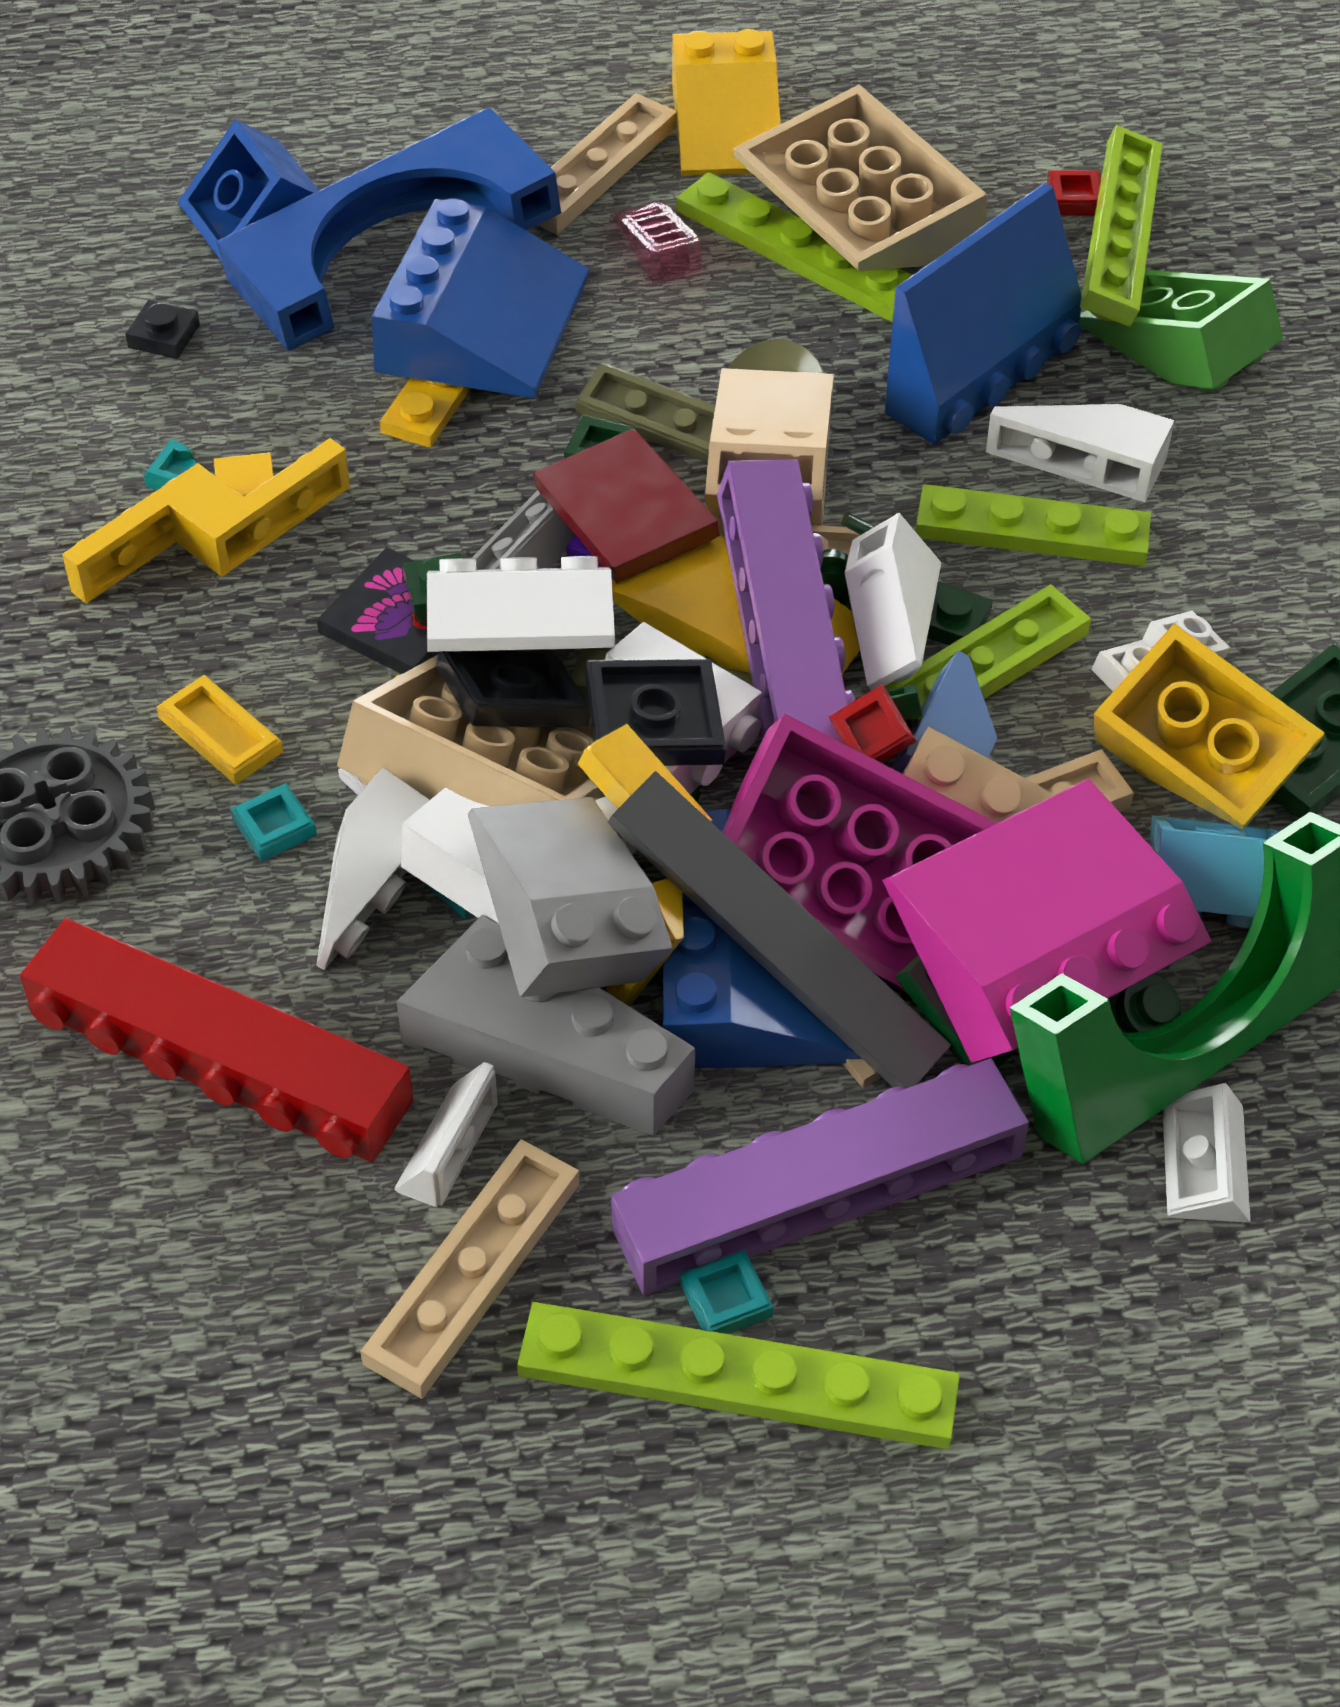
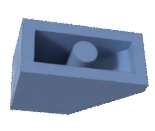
M957 651L935 680L921 708L923 717L916 718L910 729L917 742L900 751L891 766L892 769L902 774L928 726L987 758L998 739L969 656Z

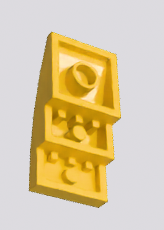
M720 535L709 542L619 583H616L614 580L612 581L613 602L640 623H647L704 658L708 656L723 668L750 673L725 537ZM834 599V612L831 624L834 637H841L844 645L845 663L842 671L843 674L860 651L853 612Z

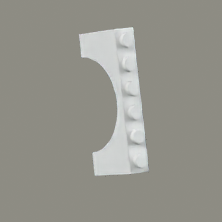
M645 622L641 623L617 643L615 648H611L606 653L605 660L706 659ZM712 663L727 749L726 762L737 751L743 753L748 750L756 740L761 728V721L757 718L762 692ZM723 765L665 767L686 791L691 794L698 786L709 785L717 777ZM444 788L402 823L401 867L477 918L483 914L499 924L467 815L471 808L490 806L474 802ZM606 796L595 800L609 820L617 808ZM617 832L630 853L634 854L637 850Z

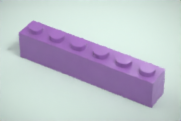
M798 459L728 461L717 497L752 684L754 688L762 692L758 712L759 720L761 721L762 737H764L767 729L785 713L843 743L829 716L855 701L851 690H845L842 671L845 663V651L841 637H834L831 619L834 612V596L831 586L823 584L820 568L823 563V542L819 533H813L810 517L813 509L811 486L809 483H803Z
M992 1058L970 1066L966 1064L954 1065L941 1072L936 1078L909 1088L905 1086L890 1088L873 1101L848 1110L841 1108L829 1110L809 1124L784 1133L781 1131L765 1133L753 1140L750 1145L722 1155H703L693 1160L686 1168L656 1179L653 1177H643L634 1180L621 1191L611 1194L612 1230L644 1297L679 1284L680 1273L738 1251L745 1249L748 1257H752L1022 1157L1029 1121Z

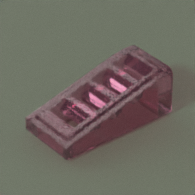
M662 200L613 212L616 225L652 284L701 271V242L696 234Z

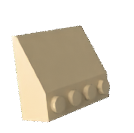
M860 84L733 148L734 157L858 271L927 266L986 224L987 194Z
M438 655L353 700L337 767L358 776L359 781L366 786L383 767L429 800L444 788L487 806L593 797L594 800L605 797L604 793L578 765L585 748L594 742L591 719L588 727L472 726L436 668Z

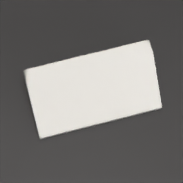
M483 1062L452 1085L394 1190L431 1206H442L498 1104L496 1075L493 1065Z
M1226 1083L1189 1091L1163 1109L1167 1215L1169 1218L1251 1222L1243 1106Z

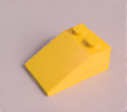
M746 29L739 32L708 33L705 31H693L688 34H672V86L674 106L677 111V137L681 176L705 175L707 172L714 175L752 174L734 157L733 148L780 125L777 61L773 32Z
M1175 623L1094 713L1095 741L1143 777L1242 830L1319 744L1325 734Z

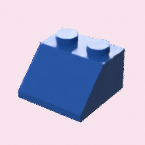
M235 119L179 199L178 204L221 260L216 241L319 191V189L279 140Z

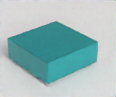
M286 783L230 809L233 822L261 862L317 836L315 823Z
M745 1249L680 1273V1286L702 1330L730 1334L773 1317L774 1307Z

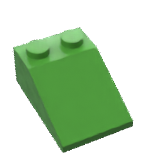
M1145 270L1140 310L1131 327L1116 321H1103L1095 317L1088 310L1080 314L1079 321L1081 327L1171 384L1193 386L1199 391H1213L1222 388L1229 382L1231 376L1245 366L1260 361L1263 358V353L1283 340L1271 280L1264 278Z

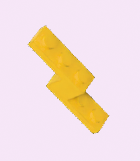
M329 438L309 453L303 454L296 462L268 481L259 484L244 497L197 463L178 477L168 481L163 487L133 507L122 512L120 516L87 538L80 540L62 554L71 592L87 604L174 543L179 544L223 577L350 488L346 449Z

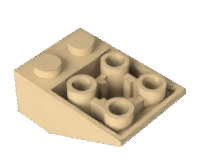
M721 369L710 437L705 488L706 508L715 518L721 519L717 493L728 461L798 459L803 483L810 484L813 494V509L810 517L811 525L823 526L834 374Z

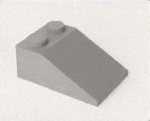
M593 797L471 808L467 815L520 997L642 982L671 951L673 947L654 886L615 829L607 823L608 819Z

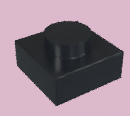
M148 299L125 334L128 348L178 359L200 326L198 311Z

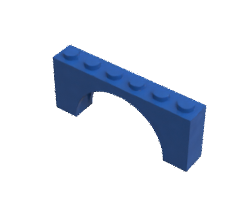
M488 107L216 241L227 280L286 350L289 351L335 328L322 282L328 266L335 255L362 231L398 215L429 210L435 199H460L467 204L488 207L527 231L561 214L556 174L545 161Z

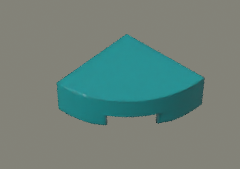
M170 439L145 472L144 480L146 487L158 490L171 479L178 477L196 465L197 461L192 456L191 450L183 443Z

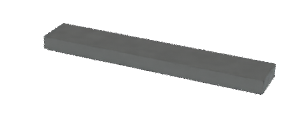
M654 771L608 820L607 823L892 1087L905 1086L909 1088L917 1085L951 1046L940 1033L658 772Z

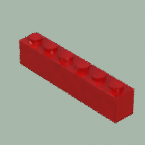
M66 917L20 974L29 1003V1010L45 1026L55 1030H60L63 1026H67L85 1034L87 1039L96 1048L105 1053L116 1055L119 1051H123L141 1059L151 1072L163 1079L174 1080L179 1076L199 1085L201 1090L210 1099L219 1104L230 1106L237 1102L257 1111L259 1116L268 1125L277 1130L289 1132L292 1128H295L315 1137L324 1149L341 1158H349L354 1154L373 1163L414 1101L408 1065Z

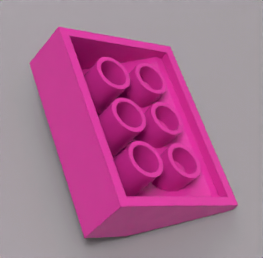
M784 713L767 729L742 781L722 833L883 982L907 993L895 975L916 958L918 953L882 880L997 824V822Z
M1086 779L882 880L971 1063L1018 1048L1010 1007L1060 974H1064L1103 997L1109 998L1212 942L1183 881L1090 779Z

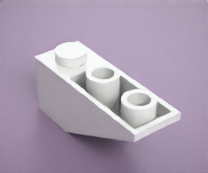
M900 513L852 540L845 569L866 682L870 690L875 689L881 684L886 686L893 681L896 683L904 682L912 677L922 666L941 568V561Z
M383 767L345 810L338 832L316 964L317 967L323 970L328 967L338 953L348 959L357 950L370 929L364 922L376 908L384 914L387 913L398 900L407 884L406 881L401 879L407 872L401 867L402 823L430 800Z

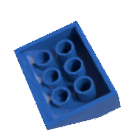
M1043 183L896 287L885 413L933 445H936L950 433L959 434L962 432L974 415L988 405L991 407L998 405L1010 388L1024 378L1026 380L1034 378L1046 361L1058 352L1062 354L1067 353L1079 339L1081 333L1079 321L1082 295L1052 186Z
M435 199L372 315L374 372L535 398L589 276V268L488 207L467 204L460 199Z
M704 810L713 820L712 823L722 832L731 810ZM682 892L684 938L663 963V1027L695 1047V1068L846 1063V1059H862Z

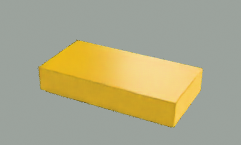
M205 675L156 706L159 719L235 785L283 753L282 741Z

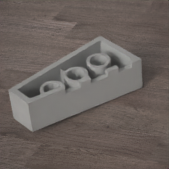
M483 914L396 1001L403 1045L422 1052L426 1048L452 1057L453 1063L472 1070L483 1062L493 1065L496 1074L515 1080V1086L537 1094L542 1090L573 1101V1107L653 1136L694 1091L695 1047L601 988L520 997L500 926Z

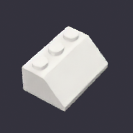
M597 556L561 557V568L537 569V558L534 557L500 558L501 569L476 570V559H440V571L427 572L428 652L615 648L611 569L609 567H598Z

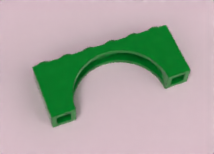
M1309 812L1263 842L1264 873L1262 889L1249 932L1238 954L1221 979L1197 1004L1174 1020L1150 1030L1122 1033L1113 1016L1109 999L1064 974H1060L1010 1007L1037 1136L1081 1164H1084L1340 988V824Z

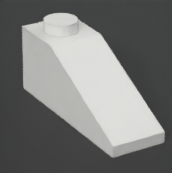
M1122 404L994 407L990 415L986 453L1146 502L1167 459L1174 420Z

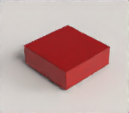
M1048 171L1047 184L1054 188L1061 216H1095L1101 183L1100 171Z
M883 684L829 716L831 723L845 745L880 763L917 742Z

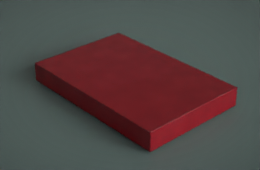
M634 428L533 472L536 489L593 556H597V561L600 565L611 569V578L616 583L720 536L718 520Z

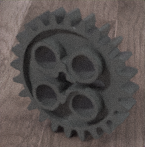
M65 727L60 733L59 738L52 740L49 739L45 728H39L36 742L29 744L19 734L13 735L14 749L6 752L0 747V889L5 901H10L22 889L26 890L30 905H35L38 902L43 891H52L56 903L61 904L65 898L67 888L75 887L79 894L87 897L89 896L88 881L96 878L101 883L110 886L113 884L110 873L112 866L130 870L133 867L129 851L140 852L146 850L144 833L154 831L151 812L155 810V804L145 768H137L135 755L132 751L120 755L118 742L115 739H111L99 747L96 732L93 730L86 733L80 741H75L71 727Z

